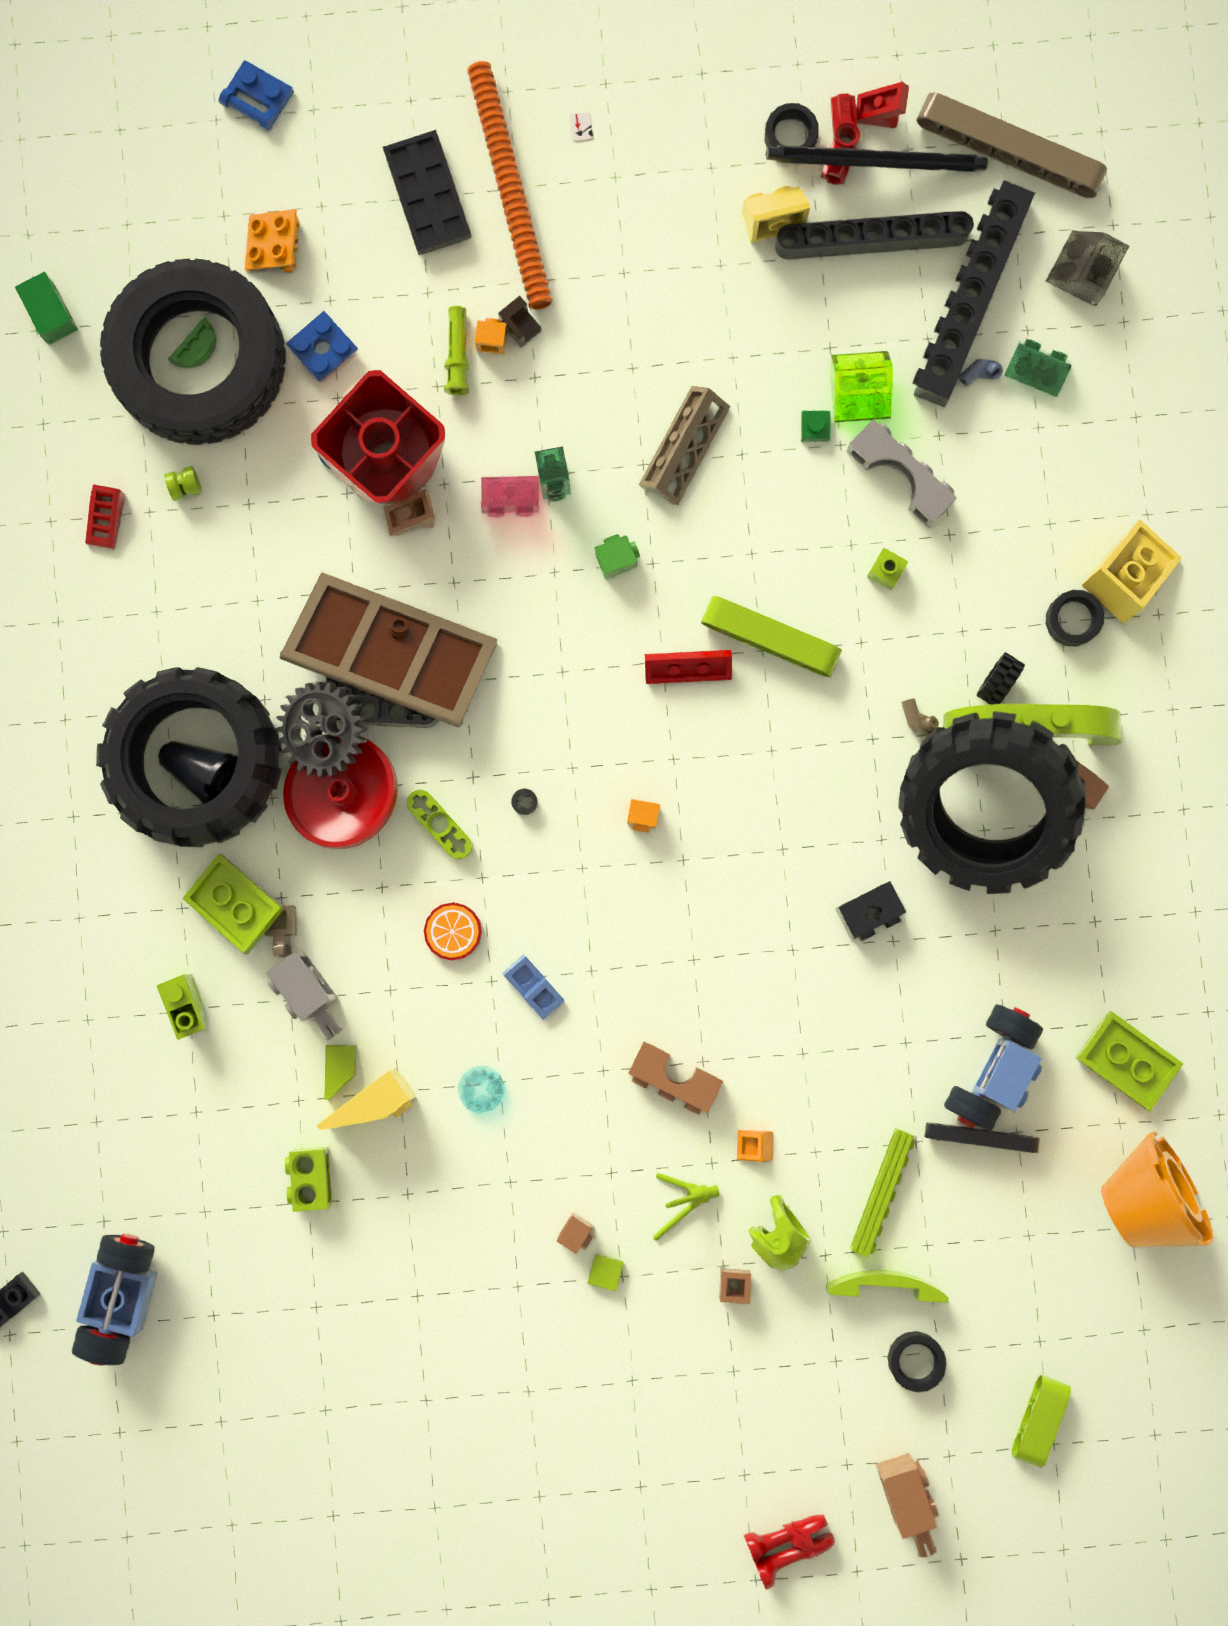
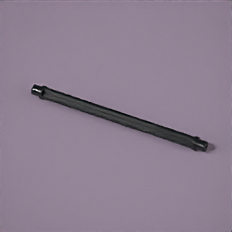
M786 145L767 147L765 152L766 160H773L777 163L965 172L985 171L988 167V158L978 157L976 154L875 151Z

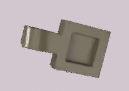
M294 905L282 906L284 910L265 933V936L273 937V956L288 957L292 954L288 936L297 935L296 906Z

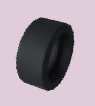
M786 103L778 106L770 113L764 131L766 147L782 145L775 137V128L780 121L786 119H796L807 127L808 137L806 142L800 146L815 147L819 135V123L815 114L808 107L799 103Z
M1070 590L1062 593L1050 604L1046 612L1045 624L1049 634L1056 642L1064 646L1078 647L1088 643L1100 633L1104 624V610L1101 602L1093 594L1084 590ZM1080 602L1089 609L1091 624L1087 631L1079 635H1071L1060 627L1058 613L1066 603Z
M906 1332L897 1337L890 1346L887 1356L888 1367L894 1379L909 1391L916 1393L929 1391L936 1387L945 1375L947 1367L945 1353L935 1339L923 1332ZM912 1344L926 1346L934 1356L933 1370L922 1379L909 1378L900 1368L899 1360L901 1353Z

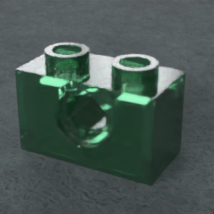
M563 446L535 451L543 500L549 499V501L555 502L566 499V495L571 494Z

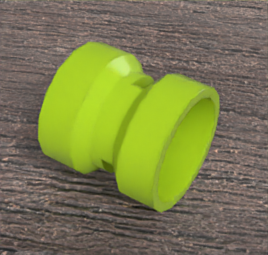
M193 466L186 467L179 473L172 471L164 474L166 486L173 501L181 500L187 494L194 496L202 493L200 481Z

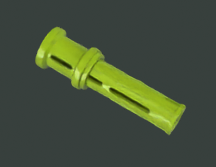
M457 305L448 308L449 348L448 359L444 362V369L447 370V384L444 386V392L449 395L460 396L466 395L470 391V387L467 385V371L470 368V363L466 359L467 309Z

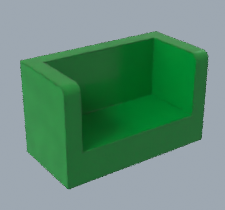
M45 271L15 286L36 330L48 345L79 330L54 281Z

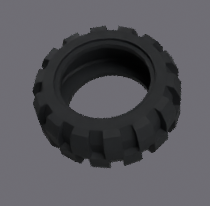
M180 667L157 671L155 678L146 682L140 679L123 692L126 698L117 709L110 708L101 726L106 728L103 743H98L96 750V766L102 769L103 774L100 786L108 803L114 805L119 811L121 820L136 832L142 833L155 841L179 847H203L205 844L214 842L222 843L239 835L240 830L248 823H255L268 807L265 803L272 789L277 790L282 770L278 767L279 753L282 751L281 743H278L279 733L275 730L270 720V713L258 697L236 680H232L218 671L196 667L194 670H183ZM190 708H205L217 711L227 720L236 738L238 757L234 774L227 787L210 802L189 809L171 808L154 794L148 784L144 770V753L147 742L155 728L163 720L176 712Z
M993 711L992 718L979 719L978 713H971L954 718L952 725L946 729L945 727H937L921 742L917 753L911 756L900 786L898 809L903 816L900 826L907 844L911 848L918 847L920 851L917 859L933 874L937 875L942 870L950 875L949 884L970 891L971 885L987 887V894L1011 893L1012 884L1021 883L1024 889L1030 888L1048 879L1051 868L1056 870L1065 864L1075 851L1077 838L1082 835L1087 800L1085 780L1078 773V761L1067 745H1057L1053 741L1054 732L1036 721H1032L1029 726L1015 721L1016 714ZM976 765H998L1014 770L1028 779L1041 795L1046 813L1031 830L1015 838L1005 840L979 838L961 829L949 817L941 801L940 787L952 775L965 768Z

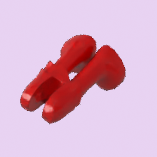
M823 1514L809 1516L798 1521H790V1523L782 1525L784 1529L772 1533L759 1535L755 1532H750L743 1535L765 1590L775 1585L776 1573L782 1568L804 1559L811 1560L814 1557H818L835 1545V1538L832 1533H825L813 1539L810 1537L811 1534L828 1525L827 1519ZM788 1542L794 1545L786 1550L763 1557L768 1551Z

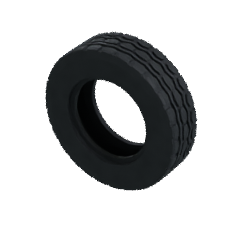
M185 258L175 259L172 262L167 261L138 274L137 278L132 279L122 288V292L117 294L110 305L111 309L107 311L102 325L104 329L101 331L100 347L102 348L100 350L101 365L104 368L103 373L118 401L144 428L149 429L150 432L161 438L166 437L169 441L181 444L183 442H186L188 445L222 442L223 439H231L241 434V431L244 429L248 430L258 422L257 419L264 416L271 407V402L275 401L285 373L286 349L284 347L283 334L265 297L262 296V293L252 282H249L238 271H232L229 266L218 262L212 263L210 260L195 258V260ZM194 311L210 312L225 318L237 330L239 351L236 363L224 381L211 390L199 394H178L161 387L155 382L150 367V352L155 337L166 323L181 314Z

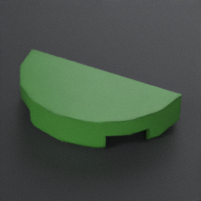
M205 316L168 358L169 362L178 367L193 368L202 365L210 359L215 350L216 335L213 326Z

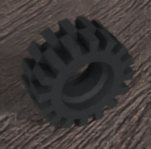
M1004 652L983 681L976 696L988 704H1000L1015 685L1016 680L1024 670L1025 664L1009 653Z

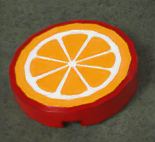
M455 902L442 904L432 910L426 919L423 930L425 942L431 952L442 959L451 961L464 959L472 954L480 944L482 936L481 921L476 913L466 905Z

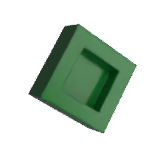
M802 410L801 442H829L830 411Z

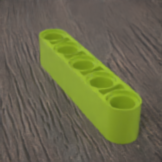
M718 596L711 597L701 620V624L714 631L825 677L832 676L842 649L836 645Z

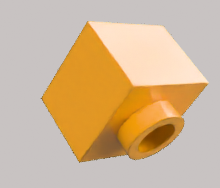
M486 318L485 321L477 320L475 336L477 352L505 355L508 334L506 323H502L501 320L495 318Z
M631 799L627 824H631L632 830L649 833L650 828L656 829L660 804Z

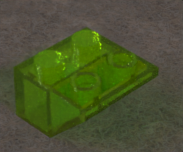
M874 351L831 355L830 383L834 423L891 419L893 364L889 352Z

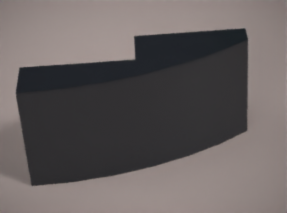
M23 1271L0 1289V1328L41 1295Z

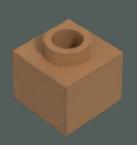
M572 1212L557 1236L556 1241L577 1254L580 1247L585 1250L594 1237V1234L590 1232L593 1224Z
M720 1268V1302L750 1304L751 1271ZM732 1279H737L740 1281V1285L738 1288L732 1289L729 1287V1282Z

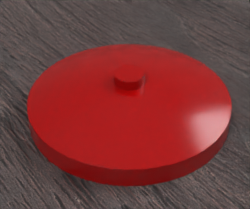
M335 736V738H337L341 743L342 740L339 737ZM366 739V743H358V747L363 753L353 754L356 763H347L348 770H338V774L332 776L327 774V776L318 777L317 773L316 775L309 776L307 775V769L303 771L297 770L298 762L291 764L284 782L283 800L286 814L299 834L325 848L348 849L367 842L382 830L393 813L397 800L398 783L392 762L380 747ZM325 743L324 752L328 756L330 749L328 744Z

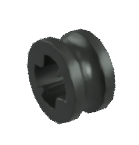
M524 788L517 790L513 794L511 805L518 814L529 815L536 810L538 800L534 792ZM523 794L524 797L530 795L533 801L529 802L532 806L529 809H526L524 806L521 808L517 807L516 802H520L517 799L520 795Z

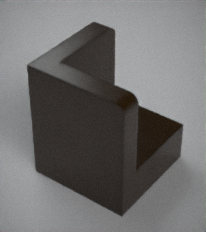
M520 295L498 312L499 320L502 323H506L507 332L521 348L542 331L541 326L528 312L527 303Z

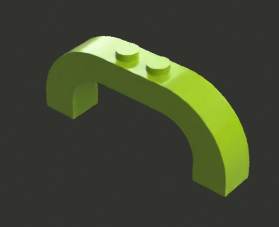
M989 704L957 708L943 715V727L945 729L952 725L954 718L978 713L979 719L992 718L993 711L1016 714L1015 721L1027 726L1032 721H1036L1054 732L1053 737L1084 738L1087 739L1088 745H1118L1121 743V712L1105 706L1079 704Z

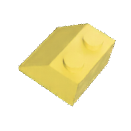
M790 186L778 188L774 193L763 195V193L752 194L743 201L742 207L750 243L777 237L779 229L784 225L807 223L810 211L809 201L800 187L791 188Z

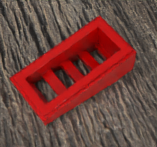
M92 485L85 538L86 545L115 549L125 493L122 490ZM102 496L113 498L112 503L102 501ZM100 508L111 510V515L99 513ZM97 521H108L110 526L98 525ZM95 531L109 533L108 538L95 536Z

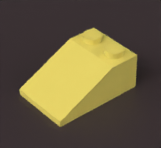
M1139 519L1094 568L1081 586L1093 594L1107 610L1124 624L1145 607L1182 557Z
M394 1068L318 1123L316 1127L319 1130L385 1119L392 1114L397 1118L413 1106L410 1100L416 1097V1095L398 1070Z

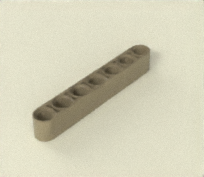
M937 92L927 94L916 119L917 124L929 132L1085 198H1095L1107 173V167L1098 160Z

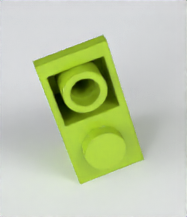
M183 974L156 985L177 1040L206 1029L202 1000L192 974Z

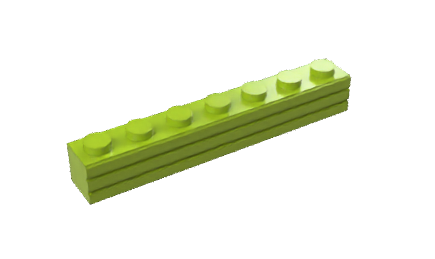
M897 1128L894 1129L850 1245L851 1251L868 1258L870 1254H874L877 1245L875 1244L876 1237H880L883 1226H881L882 1221L887 1219L890 1211L888 1205L894 1201L896 1196L894 1189L896 1184L899 1185L902 1180L903 1174L900 1173L902 1168L908 1164L909 1157L907 1155L909 1149L912 1150L916 1142L914 1135Z

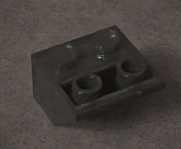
M1072 230L1046 282L1096 307L1105 295L1130 245L1105 232Z

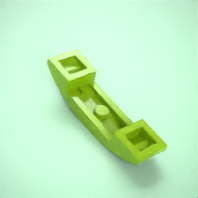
M859 1271L843 1275L826 1284V1291L829 1295L859 1297V1285L914 1288V1296L918 1301L948 1303L949 1297L942 1290L930 1282L898 1271Z

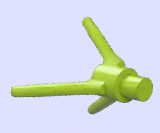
M657 1173V1179L687 1190V1196L667 1202L665 1207L669 1209L689 1203V1205L653 1236V1239L657 1241L702 1203L709 1202L711 1198L719 1197L718 1186H697V1184L687 1183Z

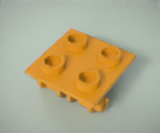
M296 209L249 215L245 271L282 267V271L285 273L293 272V268L297 266L295 262L296 254L293 252L298 251V246L295 244L299 242L298 227L300 226Z

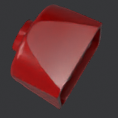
M381 370L368 371L311 433V447L331 470L362 499L379 504L397 503L419 492L433 475L445 442V425ZM380 443H393L392 448L387 452L381 454L374 453V449Z

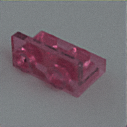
M539 476L481 477L482 514L487 513L488 517L493 518L505 516L504 513H516V516L519 517L533 516L534 512H539Z

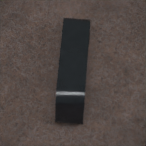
M326 677V684L335 683V680ZM349 685L343 686L346 688L345 696L355 695L352 705H362L357 711L358 715H362V708L366 704L375 705L376 710L373 716L365 718L360 722V725L432 728L439 722V720L429 716L427 720H424L421 715L412 714L411 709L404 707L405 712L401 718L392 719L390 711L398 704L377 696L356 695V688ZM338 718L337 723L342 724V720Z

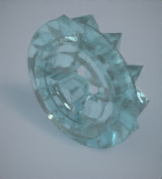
M476 1066L469 1069L462 1075L458 1085L459 1099L467 1109L476 1113H486L494 1110L503 1100L505 1085L501 1075L488 1066ZM489 1079L486 1090L492 1098L482 1094L474 1100L476 1089L470 1082L472 1081L480 1085Z

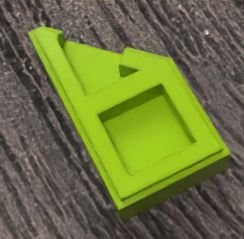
M326 1045L324 1100H330L356 1075V1045Z

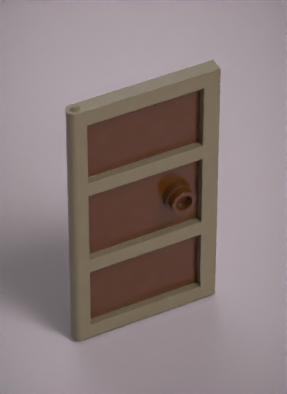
M321 572L290 636L280 652L279 659L460 728L497 646L498 639Z

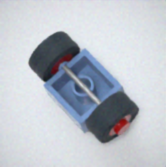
M998 1004L994 1006L986 1026L1003 1037L998 1039L972 1090L974 1093L972 1094L955 1085L952 1088L949 1097L944 1103V1107L958 1115L957 1121L970 1128L977 1125L987 1131H992L1002 1110L984 1100V1097L1012 1111H1016L1017 1107L1021 1108L1026 1102L1029 1094L1026 1089L1031 1080L1035 1081L1042 1070V1065H1040L1042 1058L1023 1047L1033 1050L1044 1029L1041 1025L1029 1019L1030 1014L1017 1007H1014L1012 1010Z
M132 1234L103 1235L96 1261L91 1263L76 1322L86 1325L79 1326L76 1331L71 1350L75 1357L97 1366H115L125 1362L130 1345L129 1336L134 1337L143 1330L158 1274L156 1271L149 1270L155 1251L154 1245Z

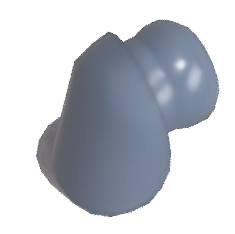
M977 359L958 378L967 387L977 378H999L1003 373V367L994 360Z

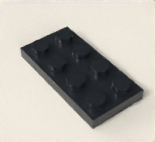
M436 129L383 146L382 148L418 256L471 239L472 235Z

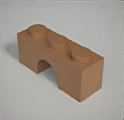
M643 1041L628 1071V1074L633 1076L631 1081L646 1089L649 1084L658 1088L657 1094L672 1102L675 1097L686 1102L684 1108L700 1115L701 1111L708 1113L723 1084V1080L695 1067L688 1080L680 1083L674 1082L665 1073V1066L670 1053Z

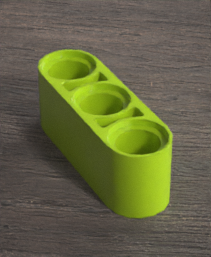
M1040 1375L1037 1378L1012 1446V1457L1039 1468L1044 1467L1070 1398V1385L1044 1375Z

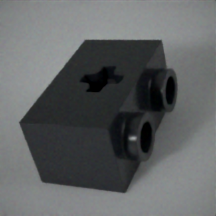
M891 881L835 908L850 939L858 937L860 942L876 934L874 929L883 924L887 929L901 922L900 916L907 913ZM867 906L878 909L879 912L875 914V921L873 918H866L865 913L869 911Z

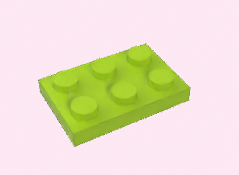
M219 853L182 898L244 954L250 953L284 910L278 902L223 854Z
M1108 1011L1075 1058L1147 1111L1152 1110L1184 1064L1112 1011Z

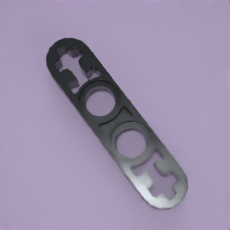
M926 1122L924 1137L929 1139L1030 1153L1039 1152L1040 1138L932 1122Z

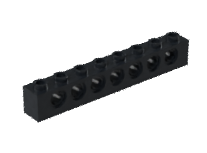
M1003 180L999 190L993 189L987 205L992 206L988 215L983 213L976 229L981 232L978 241L972 239L966 253L970 260L967 266L961 265L955 281L960 284L956 292L950 291L944 307L949 308L945 318L939 317L933 331L938 334L935 343H928L923 358L927 360L924 369L918 368L912 384L916 385L913 395L945 408L1035 192ZM997 213L1007 214L1009 220H1002ZM987 238L996 239L999 245H990L987 242ZM982 263L986 265L988 271H980L976 264ZM965 290H975L978 297L968 296ZM961 314L965 316L967 322H957L954 315ZM943 341H953L956 344V348L948 349ZM936 365L942 366L946 374L938 375L933 371L932 367Z

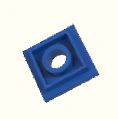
M325 311L321 312L285 343L319 382L323 381L358 350V347ZM320 342L330 344V349L324 354L315 352V348Z

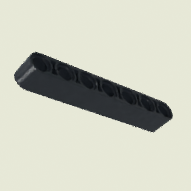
M965 211L788 224L781 227L777 233L775 251L782 259L790 260L957 247L963 245L969 238L974 221L972 216ZM960 225L964 228L965 232H956L952 226ZM931 227L937 234L929 235L924 231V228ZM896 230H905L908 236L900 237L897 235ZM871 231L876 232L880 238L871 239L867 233ZM847 234L852 240L848 242L842 241L839 235ZM819 236L824 242L815 244L810 238ZM790 238L794 240L795 245L786 246L782 240Z

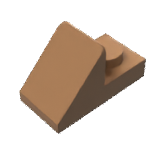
M427 489L409 496L408 499L384 507L390 536H398L417 527H434L435 516L429 490Z

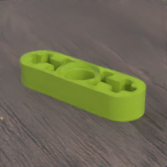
M421 789L410 793L407 798L408 809L442 848L455 859L468 857L473 848L471 839L432 795ZM417 796L420 798L427 797L428 800H426L425 804L431 811L434 806L438 808V811L431 813L426 821L422 819V817L427 815L425 811L421 808L414 809L416 805L414 799ZM438 816L445 817L448 821V827L442 833H437L432 829V821ZM453 828H456L457 832L452 835L458 841L463 839L466 841L464 853L459 851L453 853L454 844L449 839L445 843L441 840L448 836Z

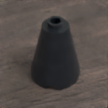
M170 741L164 744L158 753L160 766L204 804L216 798L227 787L236 769L238 757L233 753L178 741Z

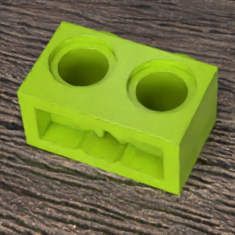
M329 1147L291 1150L289 1157H285L284 1164L286 1175H290L291 1187H287L286 1194L288 1205L292 1204V1212L329 1209L332 1206ZM302 1157H309L313 1161L314 1167L311 1172H306L300 1167ZM306 1186L313 1188L316 1193L315 1200L312 1202L306 1201L302 1196V1189Z

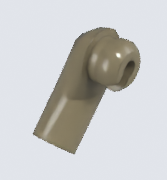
M915 698L901 702L907 724L910 728L923 734H931L939 727V721L935 716L929 717L919 713Z

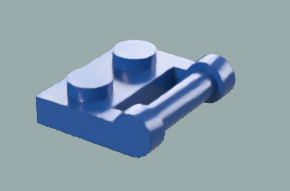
M244 59L227 88L221 91L218 103L226 108L229 106L258 122L259 126L264 130L269 131L293 95L294 90L292 86ZM239 92L268 108V111L264 113L236 97Z

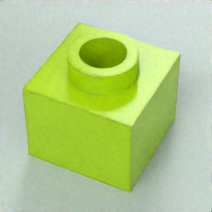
M883 547L867 577L892 590L909 561ZM888 562L894 566V570L887 571L884 564Z

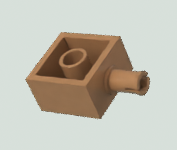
M907 1453L875 1464L894 1523L902 1539L913 1536L919 1557H928L924 1547L925 1543L930 1555H934L937 1552V1548L934 1545L930 1530L937 1528L934 1518L938 1517L939 1513L929 1490H925L926 1487H929V1482L919 1460L914 1462L911 1455Z

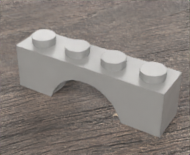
M873 419L849 443L846 452L866 470L878 466H889L902 472L908 479L912 489V499L908 510L925 526L930 528L957 499L954 495V489L947 482H940L933 475L934 472L928 464L916 460L912 456V450L905 443H898L891 436L892 432L885 424L881 422L878 424Z

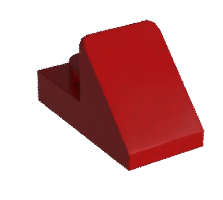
M902 81L858 94L856 104L857 123L896 128L899 115L906 113L909 85Z

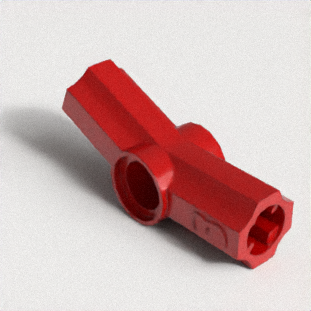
M849 93L838 94L830 99L833 141L830 148L857 149L860 130L857 126L855 96ZM840 137H848L852 142L844 143L840 140ZM824 165L821 178L830 184L844 185L850 166Z

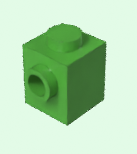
M619 534L612 535L603 540L604 544L594 547L595 555L605 580L637 567V558L640 557V553L635 541L629 542L627 535L622 537Z

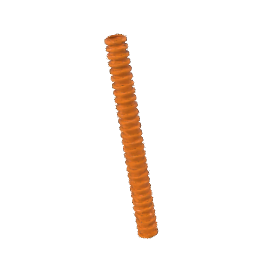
M478 61L467 68V73L470 76L469 81L472 84L471 89L474 92L476 108L479 109L478 115L481 117L480 123L483 126L482 131L485 134L484 138L487 142L486 146L489 150L491 165L494 167L493 173L496 175L495 180L498 183L497 188L500 192V199L503 200L502 207L505 209L504 215L507 217L506 223L509 225L510 238L514 242L512 245L513 249L516 250L517 265L521 267L519 272L522 275V283L525 284L523 287L524 291L527 292L528 307L533 310L544 309L552 304L553 298L549 296L551 291L547 287L549 283L545 279L546 272L543 271L542 256L538 254L540 249L537 246V238L534 237L535 230L532 229L533 222L530 220L531 215L528 212L527 199L524 196V188L521 187L522 180L519 179L520 173L517 170L518 165L515 162L516 157L513 154L511 138L508 137L509 131L506 129L507 123L504 120L505 116L502 112L503 108L500 104L496 81L493 79L494 74L491 71V63Z

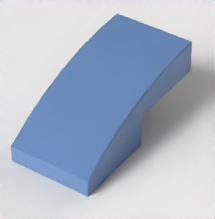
M525 954L502 973L543 1020L565 1001Z

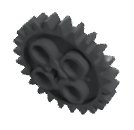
M324 681L316 682L315 685L314 683H306L305 689L303 687L295 688L296 695L286 696L290 705H280L285 715L276 717V719L283 722L282 726L275 728L277 732L283 733V737L278 739V743H285L286 747L281 753L291 754L288 763L298 762V771L307 769V775H316L317 773L318 777H324L327 774L329 776L337 775L338 770H348L347 763H356L353 754L363 753L358 747V743L367 742L365 738L360 736L361 732L368 730L367 727L360 726V722L366 718V715L357 714L362 705H352L355 695L345 696V687H338L336 689V683L325 684ZM315 703H317L319 707V712L317 716L313 711V706ZM301 716H302L304 719H306L307 721H309V723H307V722H305L304 720H302V719H301ZM338 718L342 720L343 726L341 730L337 727ZM302 728L306 732L305 740L301 738ZM335 736L339 737L342 740V742L340 743V741L337 738H335ZM325 743L328 744L330 749L328 756L324 752Z

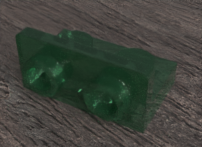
M1026 338L1025 342L1018 340L1004 376L1058 397L1072 367L1071 361L1067 360L1069 355L1056 349L1049 353L1041 349V343Z

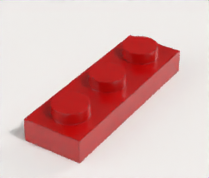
M731 650L644 654L646 684L732 680Z

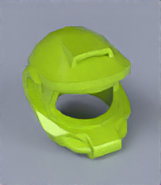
M778 1194L770 1198L775 1229L770 1232L762 1226H751L748 1233L753 1240L750 1246L770 1268L784 1271L794 1268L799 1263L811 1242V1238L790 1207L785 1204L784 1197Z

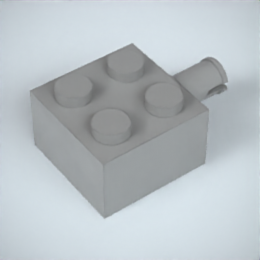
M305 952L292 953L266 973L270 978L267 981L269 987L277 996L282 994L287 1001L285 1008L292 1018H299L301 1021L313 1020L327 1041L343 1030L327 1010L329 1005L339 998Z

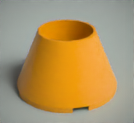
M1157 1131L1147 1134L1101 1187L1104 1204L1119 1234L1131 1247L1206 1246L1213 1243L1214 1234L1206 1209L1200 1210L1195 1197L1199 1193L1180 1158L1164 1137L1159 1139L1155 1137L1158 1135Z

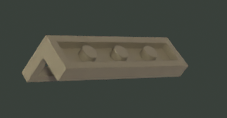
M691 386L645 471L639 486L646 491L660 494L673 505H678L731 406L710 388ZM713 402L719 409L715 417L709 419L708 409ZM703 427L704 437L701 443L696 444L695 433L698 428ZM689 452L690 463L687 468L683 469L681 459L685 453ZM676 477L677 488L671 494L666 490V487L671 478Z

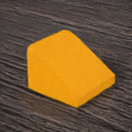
M738 1130L737 1160L772 1161L773 1131Z

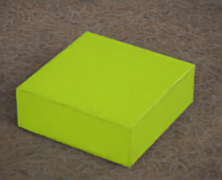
M595 1253L587 1284L616 1291L624 1261Z

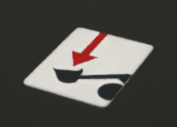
M590 112L569 115L573 141L594 138Z

